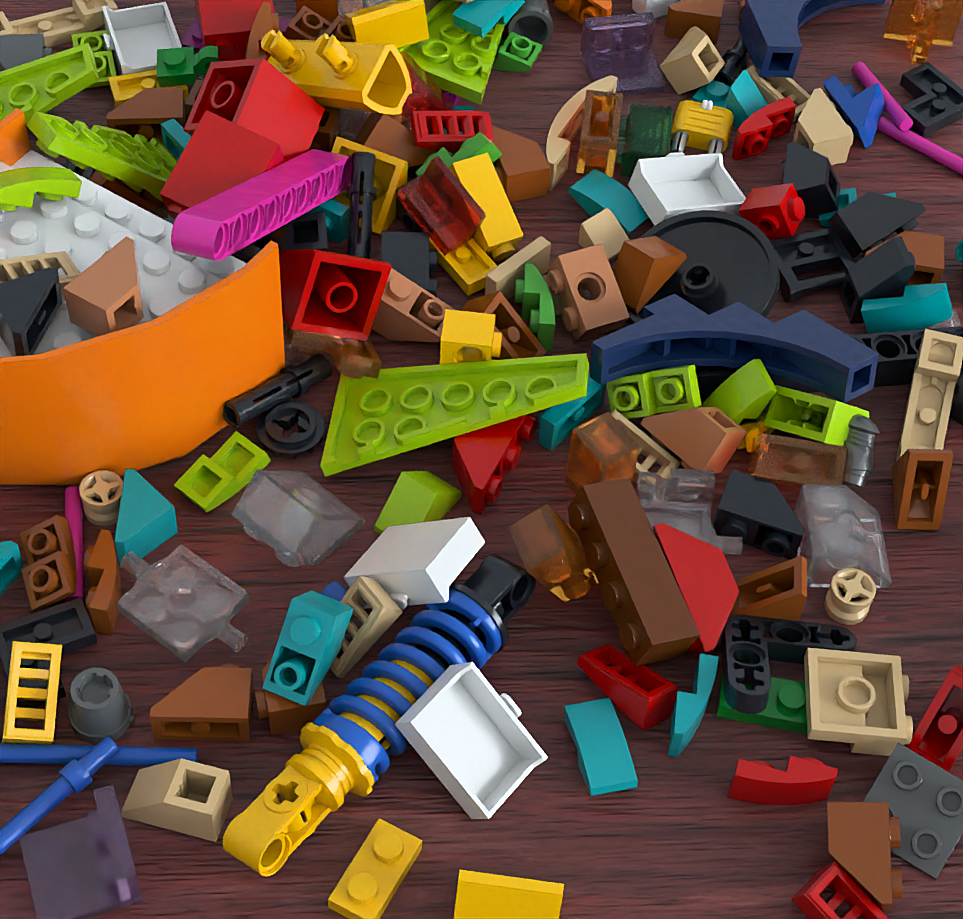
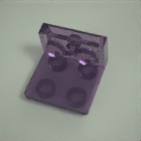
M652 12L585 18L583 20L580 54L591 83L610 75L618 77L615 97L663 92L665 90L666 83L651 49L656 23Z
M113 784L93 790L97 809L87 812L88 817L26 834L20 838L37 919H84L143 901Z

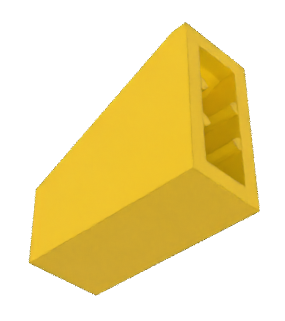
M488 152L452 163L441 186L456 197L455 223L458 222L490 258L493 257L494 261H499L513 255L515 248L524 235Z

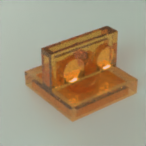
M892 0L883 29V37L905 40L906 48L911 49V63L924 64L926 63L931 44L952 46L963 13V0Z

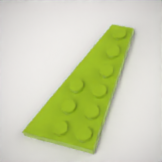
M441 0L426 15L429 39L397 49L406 64L410 77L481 105L505 25L497 22L481 38L454 25L452 14L463 4L462 2Z
M89 44L76 46L1 71L0 121L18 108L24 112L27 124L35 111L46 113L98 81L99 77L95 58Z
M36 111L26 124L38 138L36 145L46 154L57 158L59 155L65 156L74 165L84 170L92 167L110 181H115L116 178L121 179L135 191L142 192L143 189L148 190L153 196L163 202L160 192L178 159L158 138H152L148 142V139L143 135L136 134L133 138L125 131L95 124L90 130L84 122L76 120L72 125L62 117Z
M587 353L341 372L320 464L322 471L326 477L585 397L589 374Z

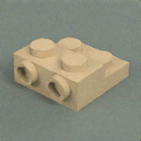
M807 648L804 656L808 739L850 743L851 753L890 756L898 743L903 746L904 744H910L913 734V721L911 716L905 715V703L909 695L908 675H902L900 656Z

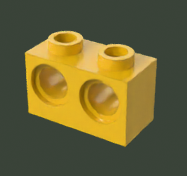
M445 309L440 344V364L496 360L492 359V357L500 358L502 332H494L496 315Z

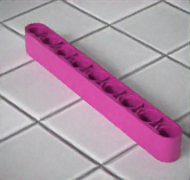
M311 149L182 211L176 217L172 227V249L178 253L214 261L225 259L345 191L351 181V156Z

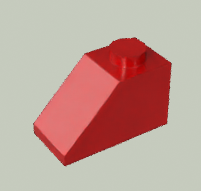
M957 664L949 671L912 735L910 744L906 746L947 772L950 771L963 749V668Z

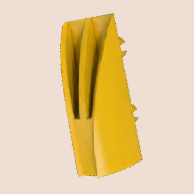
M273 29L262 38L261 47L270 54L268 62L320 105L395 115L402 113V107L408 95L412 94L411 81L406 64L394 44L340 42L333 34L331 37H328L326 33L322 34L316 41L286 39L280 30L276 34Z

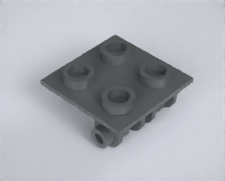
M898 743L863 802H888L889 817H899L901 848H891V852L937 879L963 834V781Z

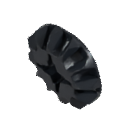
M283 401L263 412L257 421V437L261 440L263 449L273 450L277 458L282 454H290L295 460L301 452L312 454L314 446L321 444L323 441L325 423L321 413L312 405L302 401ZM298 422V432H293L290 436L284 437V430L291 429Z

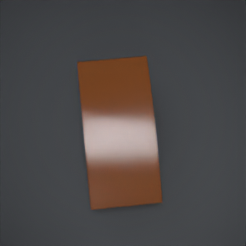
M263 2L256 15L248 38L245 59L264 58L267 61L266 51H259L262 38L272 29L276 34L279 31L278 13H271V2Z
M305 5L288 24L284 33L286 37L292 40L316 41L322 34L326 33L328 37H331L333 34L340 42H354L344 18L338 15L333 23H331Z
M57 514L21 532L20 536L28 566L22 568L21 573L32 611L38 612L75 594L77 584L76 559L67 518Z
M101 529L95 546L90 545L87 548L83 561V570L88 572L91 584L86 600V611L91 613L96 633L113 636L120 610L121 578L111 533L109 530Z

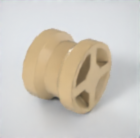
M107 470L95 471L88 474L79 486L84 515L94 525L111 526L118 522L123 481L116 473Z
M845 568L838 571L833 576L829 591L825 597L824 606L826 612L833 620L841 624L855 625L862 622L867 616L870 604L875 597V582L868 574L855 568Z

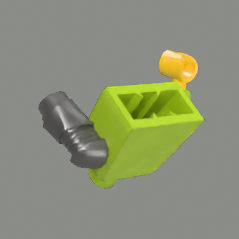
M776 385L777 392L772 397L769 409L757 418V423L740 424L747 433L740 442L738 449L746 447L747 452L761 450L763 448L761 433L770 434L777 429L843 448L842 471L839 480L864 487L870 473H873V443L875 435L880 433L877 426L869 419V411L836 400Z

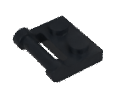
M833 227L770 241L777 257L781 294L787 303L800 300L802 295L841 287L847 268L855 264V261ZM833 267L838 269L837 272L798 280L796 277L797 275Z

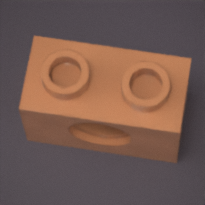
M602 243L559 255L548 268L547 279L549 287L553 294L558 295L563 308L561 310L563 324L567 331L572 332L575 342L617 330L630 318ZM578 288H584L589 291L592 300L582 298Z

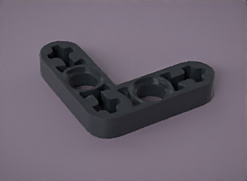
M733 615L728 617L721 640L726 703L732 709L741 713L756 714L762 712L767 707L771 688L769 660L804 664L807 648L854 652L857 642L855 634L844 627L830 624L751 615ZM738 661L749 662V663H751V664H753V665H748V664L740 663V662H738ZM745 685H750V690H747Z

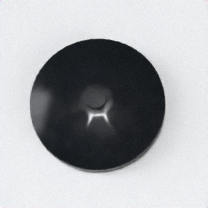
M692 211L668 218L653 226L640 237L657 236L687 255V259L645 306L676 294L708 315L736 302H741L765 318L771 311L776 301L780 284L776 253L766 235L748 220L722 211ZM644 307L638 314L627 308L630 316L629 320L632 324L643 320Z

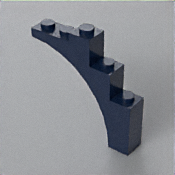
M746 0L738 29L759 77L793 78L802 50L798 30L805 22L821 13L839 7L858 4H884L885 0Z
M673 294L645 306L643 320L592 342L590 378L602 385L630 374L659 368L695 364V366H723L740 369L753 359H761L768 374L787 378L817 389L839 402L846 403L873 389L879 353L804 309L774 323L741 302H736L708 315L686 300Z

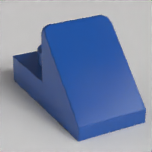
M836 75L822 82L829 100L835 104L836 110L844 122L851 127L853 134L865 149L870 147L885 105L879 84L875 83L859 94H856L849 83L843 86Z

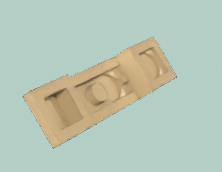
M72 0V7L10 22L2 11L0 12V35L43 33L46 48L54 47L72 41L71 34L92 32L104 24L102 6L112 10H118V7L113 0Z
M610 75L584 87L570 98L556 115L550 127L546 143L545 158L551 167L548 191L552 192L567 171L571 141L583 124L587 121L599 126L614 106L618 77Z
M925 329L907 399L896 462L907 449L943 450L955 384L960 376L963 360V337Z

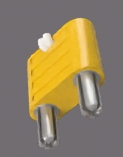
M690 100L681 101L677 106L670 133V138L673 141L670 153H676L677 145H679L678 152H683L685 146L706 150L708 154L725 151L734 120L733 113L729 109L713 106V102L703 100L702 103Z

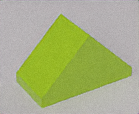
M429 471L401 472L374 526V531L382 534L388 526L439 521L462 497V492Z

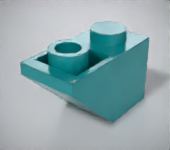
M312 590L292 598L262 688L301 705H309L340 651L354 607Z

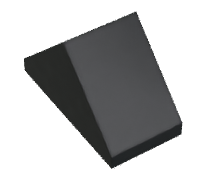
M48 267L0 283V337L12 357L34 354L60 308L62 297L58 269Z

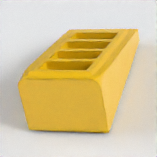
M12 642L2 743H53L62 645ZM21 659L50 661L49 670L20 668ZM19 679L48 681L47 689L18 687ZM17 699L46 701L45 709L16 707ZM15 719L44 721L43 729L15 728Z

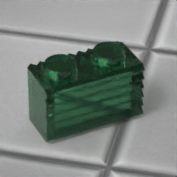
M632 102L629 104L628 116H620L618 138H625V140H618L615 163H622L621 176L632 177L639 159L660 158L669 154L673 109L670 106L665 108L662 105L658 108L656 105L651 107L649 104L644 106L642 103L636 105Z

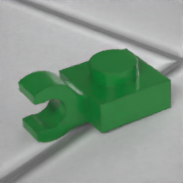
M193 46L157 49V80L159 87L195 84L196 76L206 75L211 62H221V60H218V47L206 46L200 49L197 54H195Z

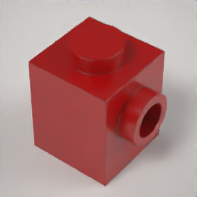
M793 183L753 188L738 210L742 218L757 226L768 239L793 237L806 215L804 202L798 197Z

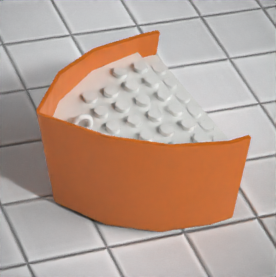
M16 108L0 121V172L26 167L65 168L31 150L24 112ZM76 173L74 174L82 181L79 198L63 196L62 201H53L39 197L36 194L37 191H35L32 208L17 206L16 211L0 210V259L66 251L81 274L126 236L133 239L140 273L144 318L135 326L97 337L70 322L65 295L62 294V304L33 355L12 357L0 337V485L80 486L82 480L88 474L101 470L111 471L122 476L125 475V469L139 471L184 457L229 425L223 417L225 402L231 401L256 386L278 376L280 370L285 367L278 244L270 241L248 263L231 255L221 261H214L175 252L171 246L173 224ZM62 268L58 269L59 276L66 275ZM266 395L258 398L253 402L255 404L264 399Z

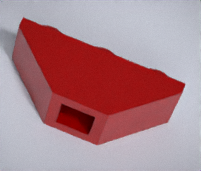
M534 412L454 438L452 467L474 513L481 515L489 500L493 502L497 500L503 487L505 471L507 469L513 471L521 454V443L524 439L530 441L536 430L538 417L533 416Z
M664 523L654 525L653 532L700 634L687 650L688 652L694 651L698 660L700 654L711 655L739 594V589L721 549Z

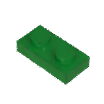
M722 671L716 717L807 734L805 683L771 677V688L766 709L760 713L746 714L732 709L726 703ZM745 685L746 689L750 690V685Z

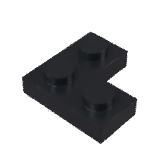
M926 62L902 74L899 85L916 99L901 107L913 120L911 129L924 138L963 118V89L932 64Z
M79 597L1 624L0 659L8 679L13 641L62 645L61 656L96 644V634L82 598ZM21 659L20 668L49 670L50 661ZM60 676L57 700L66 697ZM19 679L18 687L47 689L48 681ZM17 699V707L36 708L46 704V701Z

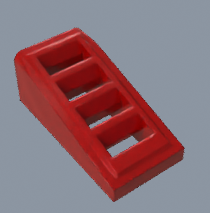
M412 111L409 115L414 146L434 150H440L444 147L449 152L457 153L467 139L474 137L479 132L494 142L489 112ZM427 126H432L433 134H428Z
M610 643L578 656L577 665L641 729L646 730L671 716L678 687L645 665L634 666L628 654Z
M837 861L820 868L791 899L809 919H857L859 916L864 919H889ZM829 887L834 893L825 902L819 895ZM844 901L850 908L839 918L834 911Z

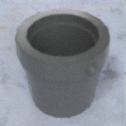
M525 0V3L509 20L508 34L514 32L543 45V47L548 44L553 36V20L547 1Z
M98 667L86 669L74 678L70 688V703L67 705L73 732L81 740L91 744H98L107 736L115 741L125 734L131 723L135 721V717L133 716L129 697L123 691L118 678L110 670Z

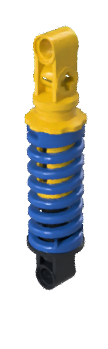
M491 554L484 559L479 568L463 585L455 582L451 583L449 586V600L446 603L427 604L425 606L426 610L417 613L413 617L410 627L402 629L395 637L394 643L385 646L381 650L378 660L365 666L361 678H356L347 685L345 695L334 698L329 707L301 729V736L299 738L304 750L300 754H294L286 762L285 769L266 786L265 790L243 813H240L231 821L223 836L224 850L262 876H271L284 865L292 852L305 838L315 831L319 823L330 812H335L344 803V796L348 792L361 797L367 796L373 790L372 786L379 779L376 774L385 773L389 769L390 759L388 754L398 756L406 751V738L395 726V723L450 665L473 662L480 669L493 654L499 653L507 645L508 633L505 624L531 599L536 587L535 573L499 555ZM278 793H279L280 798H281V800H282V803H281V804H280L279 799H278V797H277V794H278ZM301 812L304 815L305 822H303L302 816L300 814Z

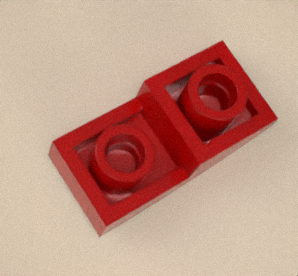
M790 97L766 105L749 116L737 129L732 158L735 161L766 152L769 139L790 133L796 104Z
M790 755L784 771L775 769L763 761H747L739 758L727 797L744 802L779 806L801 805L827 800L836 780L838 769L824 765L821 761L810 757L798 758Z

